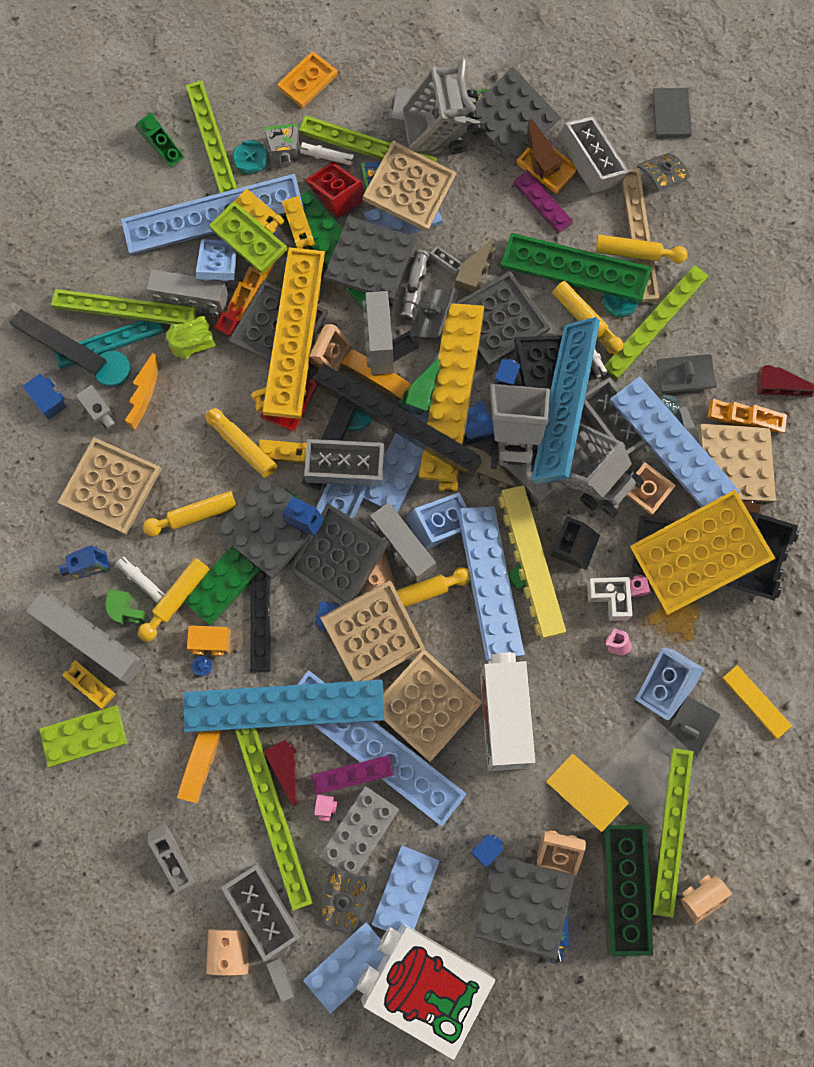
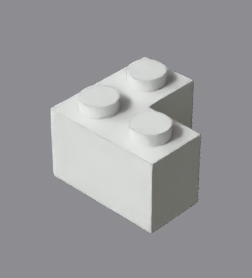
M590 578L587 583L588 602H608L609 621L629 620L632 617L630 578Z

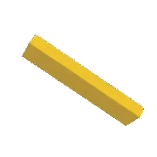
M738 665L721 678L775 739L781 737L792 727L788 720Z

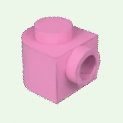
M644 575L632 577L633 580H630L631 597L637 598L652 594L647 577H644Z
M614 628L612 634L608 635L606 639V646L610 653L623 656L631 651L632 644L628 634L624 631Z
M318 795L314 815L318 816L320 821L330 822L332 813L336 814L337 801H334V797Z

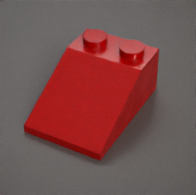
M331 162L305 179V182L328 210L337 217L346 214L349 210L363 202L362 199L365 191L362 182L335 162Z

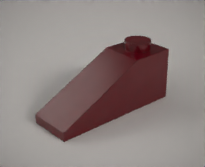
M765 365L757 372L758 395L814 396V384L780 367Z
M283 740L265 750L264 753L292 806L297 805V766L294 754L297 751L292 742L288 743L286 740Z

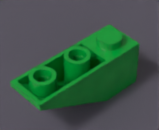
M151 112L136 123L135 128L170 167L185 157Z
M440 359L433 361L404 390L399 408L417 415H421L429 410L431 406L430 396L436 387L434 383L435 377L438 376L440 371Z

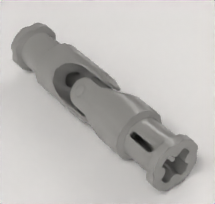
M421 249L414 251L415 259L409 272L410 279L407 282L402 301V312L399 314V318L405 322L415 321L414 313L419 304L422 283L427 271V259L430 258L429 252Z

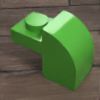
M109 589L106 599V611L115 622L122 626H125L126 620L134 624H139V621L146 622L147 614L144 611L130 609L132 596L128 592Z

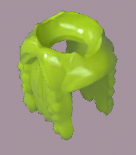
M199 316L183 324H172L165 333L169 348L175 357L185 360L191 354L216 346L212 339L211 331H208L210 326L204 316Z

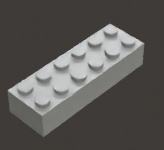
M41 592L26 610V612L128 685L143 667L139 663L140 658L128 649L124 652V646L113 638L108 640L110 636L81 615L79 616L77 612L50 593L46 596Z

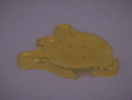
M694 601L667 615L662 604H660L659 610L648 617V622L651 625L665 622L667 623L666 631L669 634L680 633L685 641L690 642L695 638L693 626L698 619L700 607H698L697 601Z

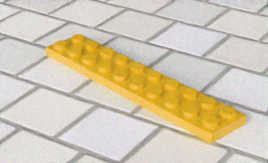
M290 247L288 249L263 415L301 419L325 251Z
M451 303L443 326L438 359H440V371L434 381L436 387L432 393L427 424L463 445L484 306ZM423 450L419 471L420 479L457 483L459 474L457 469Z

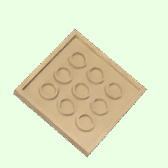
M392 141L362 200L428 232L457 172Z
M700 424L698 426L700 446L740 490L738 495L742 501L752 500L754 502L766 503L776 501L770 428Z
M93 437L61 495L58 504L127 535L162 469L160 466Z
M391 580L380 584L320 617L353 681L371 680L425 649Z
M425 649L422 650L383 694L385 722L428 762L433 760L483 703Z

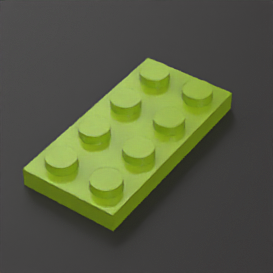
M235 201L209 225V228L261 274L287 250V246Z
M117 705L39 728L49 768L128 744Z

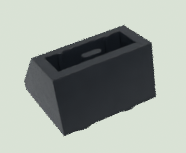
M567 516L551 557L587 570L600 535L587 524Z

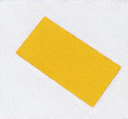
M574 754L546 781L601 832L629 804L624 797Z

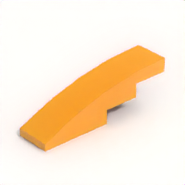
M275 262L263 274L253 266H249L243 281L239 282L231 299L235 303L234 311L238 310L239 306L244 308L241 314L236 317L239 321L262 282L268 279ZM229 305L225 313L229 312Z
M353 349L349 351L341 362L343 367L357 373L359 378L372 383L376 389L399 400H402L404 390L411 384L396 373L372 375L371 367H367V356Z
M155 353L151 354L133 381L137 390L129 400L133 409L125 421L134 430H136L146 412L157 381L160 361Z
M716 399L709 401L707 416L708 419L736 426L770 428V432L777 433L785 432L787 417L785 414L757 405L749 407L736 402L729 404Z
M222 731L198 733L177 798L198 803L210 765L213 763Z

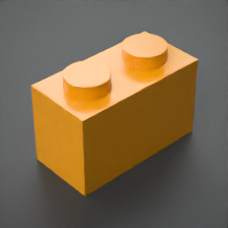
M189 626L187 650L195 656H204V653H212V656L222 657L224 654H229L231 630L228 627Z

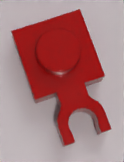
M232 301L229 305V312H222L214 327L230 337L240 322L236 317L244 309L239 306L238 310L234 311L235 303Z

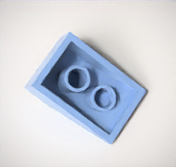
M458 492L414 508L405 519L425 549H429L461 534L457 511L460 508H467Z
M662 648L635 700L664 719L670 720L696 686L705 668L673 649Z

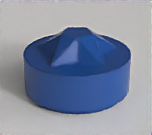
M199 656L193 661L192 669L199 676H207L211 673L213 664L208 657Z

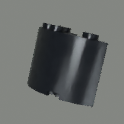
M751 512L750 515L773 553L775 560L727 584V586L775 601L776 598H779L782 587H779L781 582L777 581L780 580L783 569H781L782 562H785L788 557L789 551L787 546L792 545L798 539V525Z

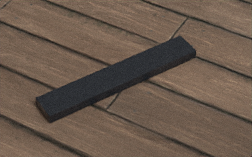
M22 309L9 322L11 326L95 376L107 363L105 358Z
M339 399L321 440L342 441L356 409ZM303 477L301 482L302 485L320 491L323 484L306 483L305 477Z
M263 571L259 572L256 578L251 580V673L271 672L270 577Z

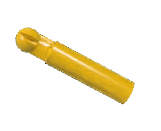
M599 234L595 253L658 262L662 257H667L676 264L683 263L688 255L687 250L682 246H676L670 250L664 249L662 243Z
M566 281L561 282L553 290L552 294L578 321L597 317L600 320L597 339L603 343L608 353L618 354L620 350H623V341L608 329L609 326Z
M213 408L207 411L205 415L206 422L216 429L220 436L263 478L266 476L270 477L276 471L277 464L233 422H230L221 410Z
M230 490L169 511L166 518L162 520L147 519L143 524L144 533L148 536H157L162 528L169 526L175 530L233 510L237 506L233 493Z
M194 558L152 610L154 616L152 620L139 626L137 634L142 641L150 642L154 640L157 635L156 628L161 622L168 623L210 570L204 563Z
M459 567L451 576L444 577L440 574L398 589L396 592L406 608L447 593L449 586L455 584L466 586L471 581L470 572L465 567Z

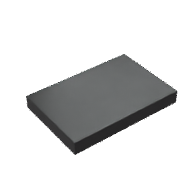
M653 88L656 138L691 137L688 88Z

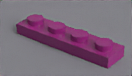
M526 171L514 180L513 184L558 234L572 225L573 220L529 171Z
M390 755L315 773L311 777L317 795L393 776L394 771Z

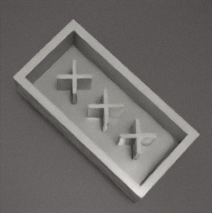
M594 117L565 123L557 139L590 191L596 193L619 186L629 172Z
M151 270L147 291L152 302L195 307L197 310L196 314L204 313L212 317H219L222 312H226L229 295L224 281L215 279L204 281L196 279V276Z
M388 291L367 292L366 300H363V312H367L364 313V326H368L365 327L367 367H371L372 375L394 373Z
M609 377L586 392L582 413L596 431L623 442L630 458L648 445L610 402V398L620 392V390Z
M307 439L304 472L306 483L382 487L384 443Z
M389 502L370 515L371 531L390 542L385 550L393 553V559L399 567H404L405 575L410 582L418 583L435 572V560Z
M365 786L319 857L332 866L358 875L399 812V809Z
M260 864L253 866L221 887L264 962L302 937Z

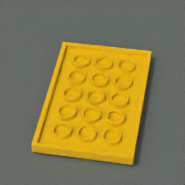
M736 490L727 493L630 546L667 615L775 560L773 553Z

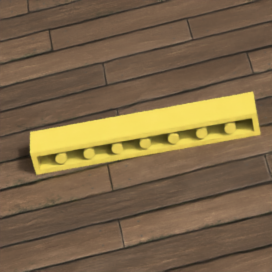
M522 485L502 490L498 501L500 508H504L505 511L503 518L505 525L509 526L510 533H508L510 543L514 544L516 550L513 551L515 561L519 562L522 568L519 569L520 579L526 582L524 594L531 603V606H529L530 615L535 617V633L537 636H540L541 641L562 636L566 633V629L525 487Z

